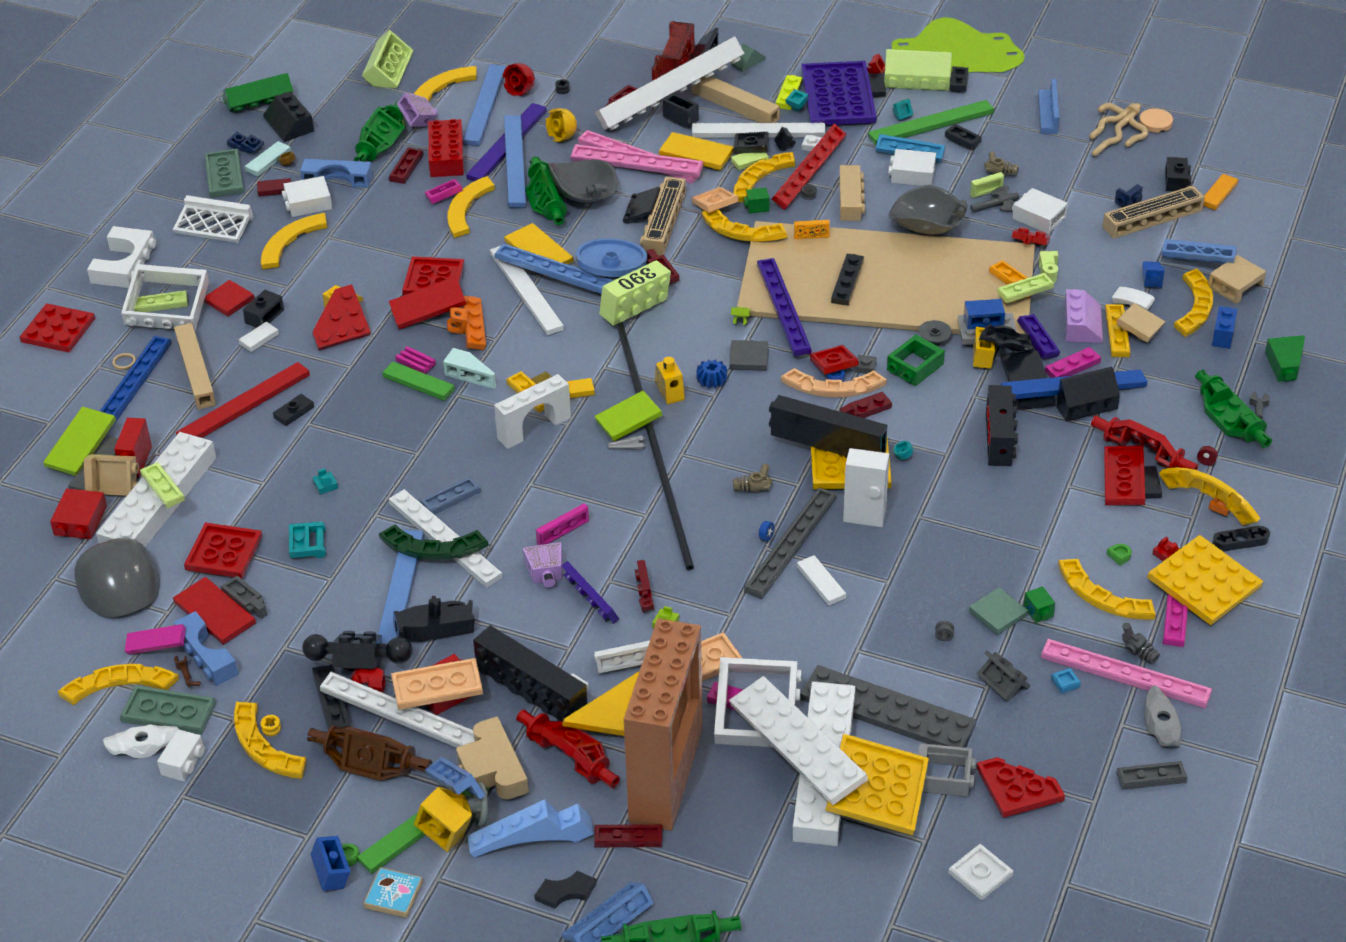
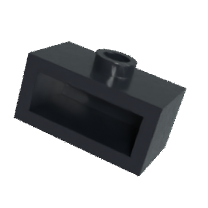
M671 93L662 100L663 117L687 128H690L692 123L699 121V104L675 93Z
M1167 157L1165 166L1166 191L1174 192L1191 186V165H1188V158Z
M268 290L262 291L242 309L245 323L255 328L265 322L270 324L284 311L282 296Z

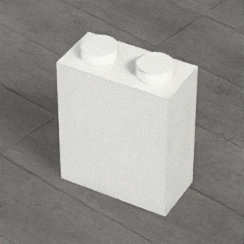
M896 149L895 155H891L888 176H891V183L918 186L932 185L936 153Z
M324 176L284 184L282 197L283 201H285L286 210L290 211L292 217L332 210L331 197Z
M1031 188L1027 193H1024L1018 202L1016 201L1013 204L1012 219L1049 234L1066 218L1068 203Z

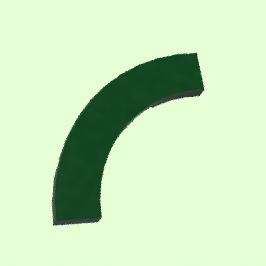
M396 524L379 533V538L393 550L410 557L426 560L458 558L489 546L486 538L478 530L453 538V541L448 542L415 539L412 535L401 530Z

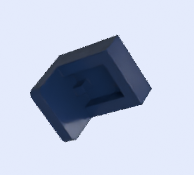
M1137 184L1127 192L1118 188L1116 190L1115 203L1126 207L1141 202L1143 187Z

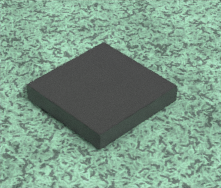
M731 340L730 369L767 370L768 341Z

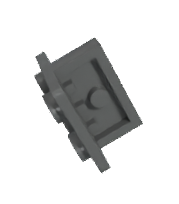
M987 650L984 654L989 659L976 674L1005 700L1009 701L1022 685L1027 689L1030 687L1026 682L1027 677L1015 669L1013 664L997 652L992 654Z

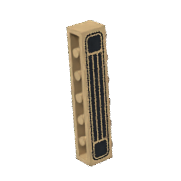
M665 177L664 182L660 184V193L656 199L652 214H649L648 225H645L644 235L640 239V246H643L645 251L654 249L657 255H664L686 194V179Z
M1194 186L1183 188L1104 213L1102 227L1115 239L1203 210L1205 197Z

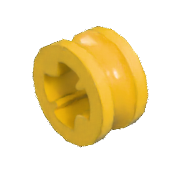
M267 715L262 718L261 727L263 734L275 736L280 732V719L276 715Z

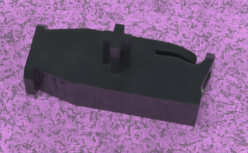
M432 596L428 604L414 606L399 612L393 611V624L396 635L407 640L422 641L474 633L473 601L468 600V604L465 605L461 601L441 602V598Z

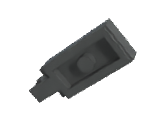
M239 576L234 577L221 586L223 592L249 613L253 611L260 618L268 614L261 594Z

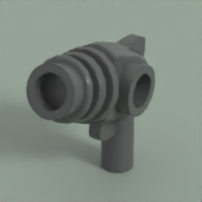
M1124 623L1122 625L1124 630L1122 639L1126 644V650L1132 655L1137 654L1139 658L1146 660V662L1155 663L1160 656L1157 650L1154 649L1151 643L1146 644L1147 639L1141 633L1134 634L1130 623Z

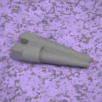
M641 435L608 443V448L643 450L646 447L643 444L645 438Z

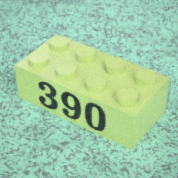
M656 260L603 285L599 315L614 326L664 302L668 296L671 271Z

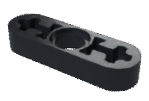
M1264 526L1221 531L1214 534L1212 544L1223 552L1263 546L1269 541L1270 531ZM1241 536L1244 537L1246 540L1240 541L1236 537Z

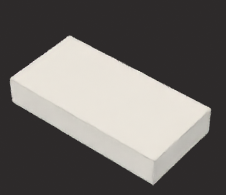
M265 322L238 339L239 344L252 352L279 335V331L268 322Z

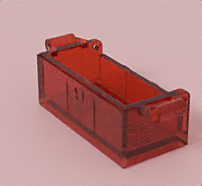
M670 22L668 42L662 55L655 56L654 66L651 68L653 81L689 61L690 54H693L695 46V27L693 23Z

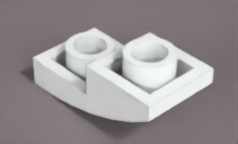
M1119 287L1112 296L1113 303L1129 304L1130 306L1136 303L1148 310L1155 301V298L1137 289Z

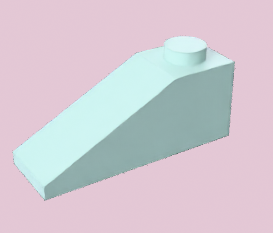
M453 348L444 359L445 376L491 389L496 388L495 373L470 352Z

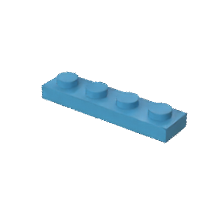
M879 134L876 152L895 155L896 149L936 153V162L941 163L945 152V145Z

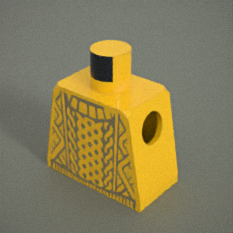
M665 357L662 362L656 363L655 384L668 405L683 401L685 397L682 373L673 357Z

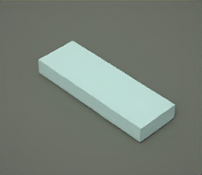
M279 141L245 165V171L255 176L261 175L279 161V156L291 151V147Z

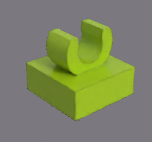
M731 307V315H735L733 323L737 324V318L741 317L743 318V325H746L748 321L746 316L749 317L751 315V308Z
M664 606L663 609L660 608L652 622V628L655 627L657 618L678 622L679 614L672 612V608Z

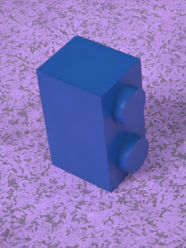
M1002 300L965 301L964 319L967 329L985 328L989 324L993 327L1004 325L1005 310Z
M1219 306L1212 346L1231 348L1237 309Z
M339 836L316 838L310 855L322 891L344 889L351 871Z

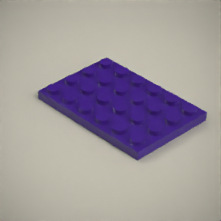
M866 61L801 64L805 93L809 96L807 107L810 123H825V125L876 123L877 116Z

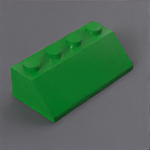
M288 73L227 88L224 90L222 98L229 111L234 110V112L243 110V107L250 106V108H254L262 102L266 104L272 103L278 95L290 91L293 93V88Z

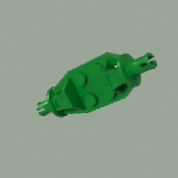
M398 101L394 105L377 107L362 127L359 142L355 147L357 156L354 158V161L360 160V162L375 160L379 154L387 151L405 128L403 122L404 115L397 105Z
M537 156L532 157L530 160L531 165L528 168L530 181L525 189L532 210L543 214L549 220H554L556 225H562L565 222L564 215L566 214L567 206L556 190L549 172L548 163L541 161Z
M1203 369L1196 373L1195 378L1202 384L1200 394L1203 396L1204 413L1226 436L1242 437L1246 442L1256 440L1262 448L1269 447L1272 444V439L1265 433L1267 428L1266 422L1260 419L1231 391L1221 376L1213 375L1210 377Z
M712 910L711 914L679 916L646 921L627 926L625 923L622 924L623 931H621V934L601 936V942H720L721 933L742 930L739 915L719 919L716 911ZM711 930L713 934L700 940V932Z

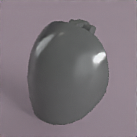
M589 159L570 163H548L549 172L555 187L569 200L590 204L609 197L617 189L618 179L615 169L606 161Z
M924 185L911 189L900 196L892 206L889 218L911 231L920 234L938 235L947 233L961 223L968 205L966 200L959 201L954 195L940 187Z
M116 538L102 542L86 550L76 562L75 582L78 593L84 604L99 616L112 618L135 612L150 605L159 594L160 579L156 564L145 546L135 539Z

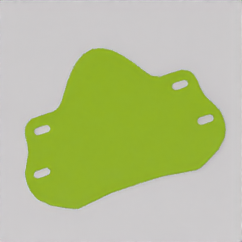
M948 17L938 18L930 22L917 37L892 41V50L952 52L951 73L952 66L968 67V72H1005L1019 66L1025 58L1023 51L1013 44L1008 34L981 33L958 19ZM994 37H1004V39H1001V40H994L993 38H994ZM898 43H908L909 45L899 46ZM1009 52L1018 53L1017 55H1007Z

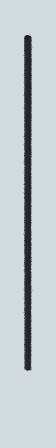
M620 322L616 326L637 394L643 390L624 324ZM651 421L645 425L684 563L686 569L690 571L694 569V565Z

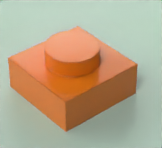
M1213 498L1209 503L1210 510L1225 516L1230 513L1225 507L1226 504L1218 498Z

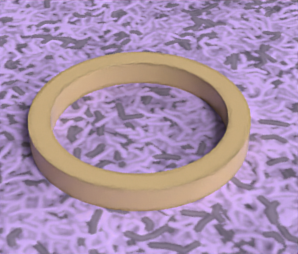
M122 353L114 357L112 363L114 368L118 370H127L133 366L136 358L133 354ZM121 357H131L133 359V362L128 366L121 367L115 364Z

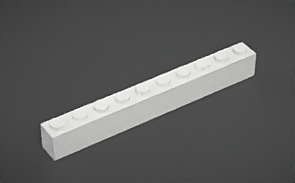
M734 36L600 109L595 114L604 130L608 128L613 130L619 126V122L624 121L626 123L633 119L632 115L635 113L640 115L646 112V107L651 106L653 108L659 105V100L665 99L671 93L676 91L681 93L687 89L686 86L691 83L693 86L701 82L699 78L703 76L708 78L714 74V70L718 69L721 71L728 67L727 63L730 61L733 64L741 60L740 56L744 52Z

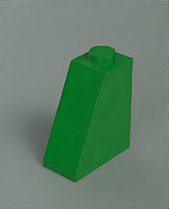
M1304 335L1268 338L1265 354L1278 382L1297 379L1305 340Z

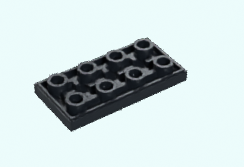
M1038 350L1001 354V362L1009 382L1048 378ZM1054 395L1015 399L1018 409L1038 406L1045 407L1055 405L1056 403Z

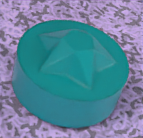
M909 441L898 442L893 448V452L899 460L909 458L914 451Z

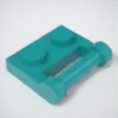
M325 523L289 524L290 558L325 557ZM310 532L316 533V546H310Z

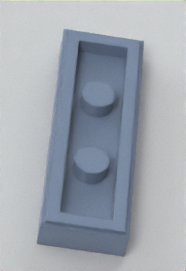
M470 476L420 500V503L435 515L480 493L481 487Z

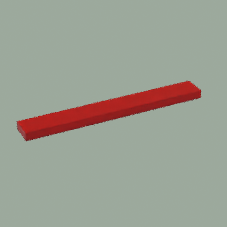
M833 124L777 191L772 200L785 210L847 134L836 124Z
M297 362L176 431V436L179 432L203 438L310 376L309 370Z

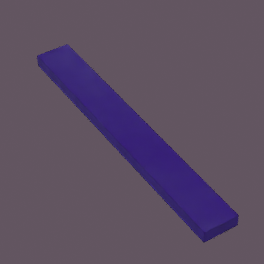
M532 103L520 115L522 138L547 112V107ZM505 133L466 174L468 180L476 181L488 176L506 157Z
M775 259L758 260L757 267L793 356L811 354V346Z

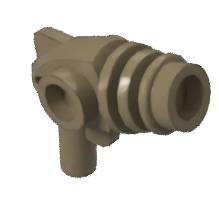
M989 152V161L984 164L987 172H992V174L1002 172L1004 176H1007V173L1012 176L1018 174L1019 165L1014 163L1012 166L1011 162L1009 165V161L1005 162L1001 158H996L995 152Z
M762 464L760 472H753L748 476V479L747 475H744V480L743 476L740 477V480L739 477L733 479V489L740 491L741 488V491H744L745 488V491L748 492L749 487V490L754 493H759L763 489L769 490L773 482L767 476L769 465Z

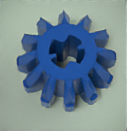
M708 359L707 362L701 361V365H698L696 369L697 382L701 384V387L707 386L708 389L710 387L715 389L717 386L722 387L723 383L727 380L726 365H723V361L717 362L716 359L714 361Z

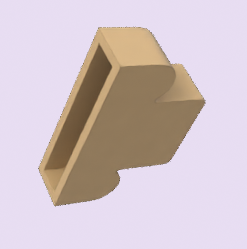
M498 716L477 723L473 728L474 742L456 748L458 766L471 773L477 783H484L486 788L496 785L497 795L502 799H512L529 793L528 779Z

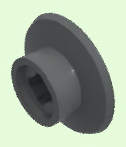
M932 320L923 323L919 327V334L934 345H940L951 336L952 329L942 321Z

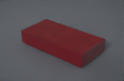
M291 178L257 181L258 196L282 194L284 184L292 182Z

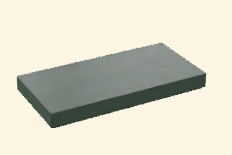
M238 149L204 153L210 198L244 193Z
M135 685L120 715V720L124 723L143 726L178 727L179 730L202 735L216 705V699Z

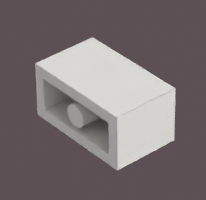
M177 729L157 761L160 774L185 781L188 774L192 773L198 758H201L204 753L205 747L201 735Z

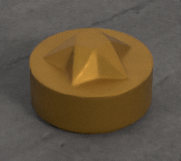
M292 151L286 152L278 158L281 165H290L296 159Z

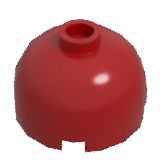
M515 63L508 65L503 72V78H505L504 87L512 96H521L529 93L535 84L534 72L526 64Z

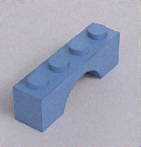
M304 159L300 170L301 180L324 176L325 180L342 178L349 181L352 187L369 188L373 176L371 162Z
M196 611L173 622L174 625L183 624L186 627L184 650L188 655L191 654L193 656V660L198 668L202 667L207 680L211 679L217 686L239 675L236 661L226 648L209 649L203 646V643L208 638L205 622Z

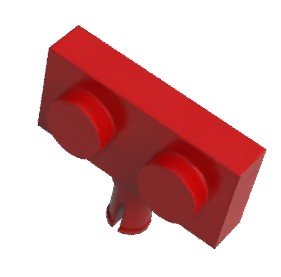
M1019 227V229H1015L1012 233V238L1023 240L1024 244L1037 243L1047 245L1051 237L1047 236L1046 232L1036 231L1034 233L1025 227Z

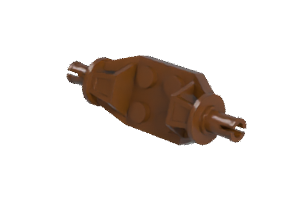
M332 725L327 732L310 728L307 734L311 736L307 737V741L322 744L324 754L329 755L340 770L380 781L399 775L407 776L411 769L425 772V769L430 766L429 764H432L431 759L415 756L414 746L407 747L390 737L353 727L338 728V726ZM336 746L342 748V754L335 749ZM394 763L400 764V767L392 766L394 765Z

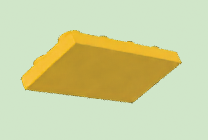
M675 132L670 134L659 149V155L703 161V166L714 170H721L734 152L733 146Z
M533 223L504 236V241L510 246L567 265L574 262L573 256Z

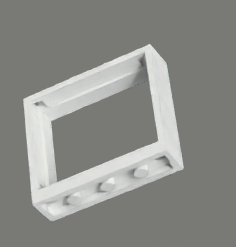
M136 264L121 312L124 325L174 329L175 326L192 323L194 331H196L209 285L207 270ZM154 282L198 286L190 316L134 312L142 283Z
M720 657L714 730L715 744L773 747L757 731L725 729L729 672L790 675L789 701L795 705V701L800 702V689H796L797 682L801 683V670H797V661Z

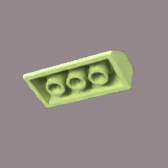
M391 30L387 31L378 39L362 77L375 87L397 88L413 53V49Z
M886 49L885 88L949 91L952 52Z

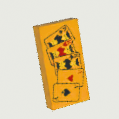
M829 220L794 221V239L829 237Z

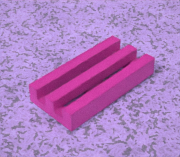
M453 179L426 191L425 195L434 204L463 191L459 182Z
M408 346L405 347V351L402 350L400 352V355L397 354L395 356L397 362L424 374L436 365V359Z

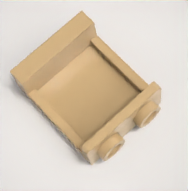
M1237 255L1235 256L1234 263L1226 262L1210 273L1208 285L1213 291L1237 304L1241 301L1242 293L1254 284L1264 285L1266 271Z
M88 455L84 459L85 490L104 492V495L127 496L138 483L136 474H138L139 465L136 463V456Z

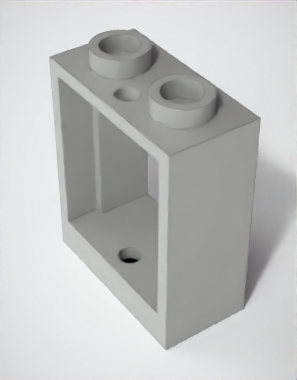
M919 743L918 755L929 758L928 763L965 766L964 780L925 776L922 792L968 797L969 788L974 786V775H970V771H975L976 758L971 757L972 748Z

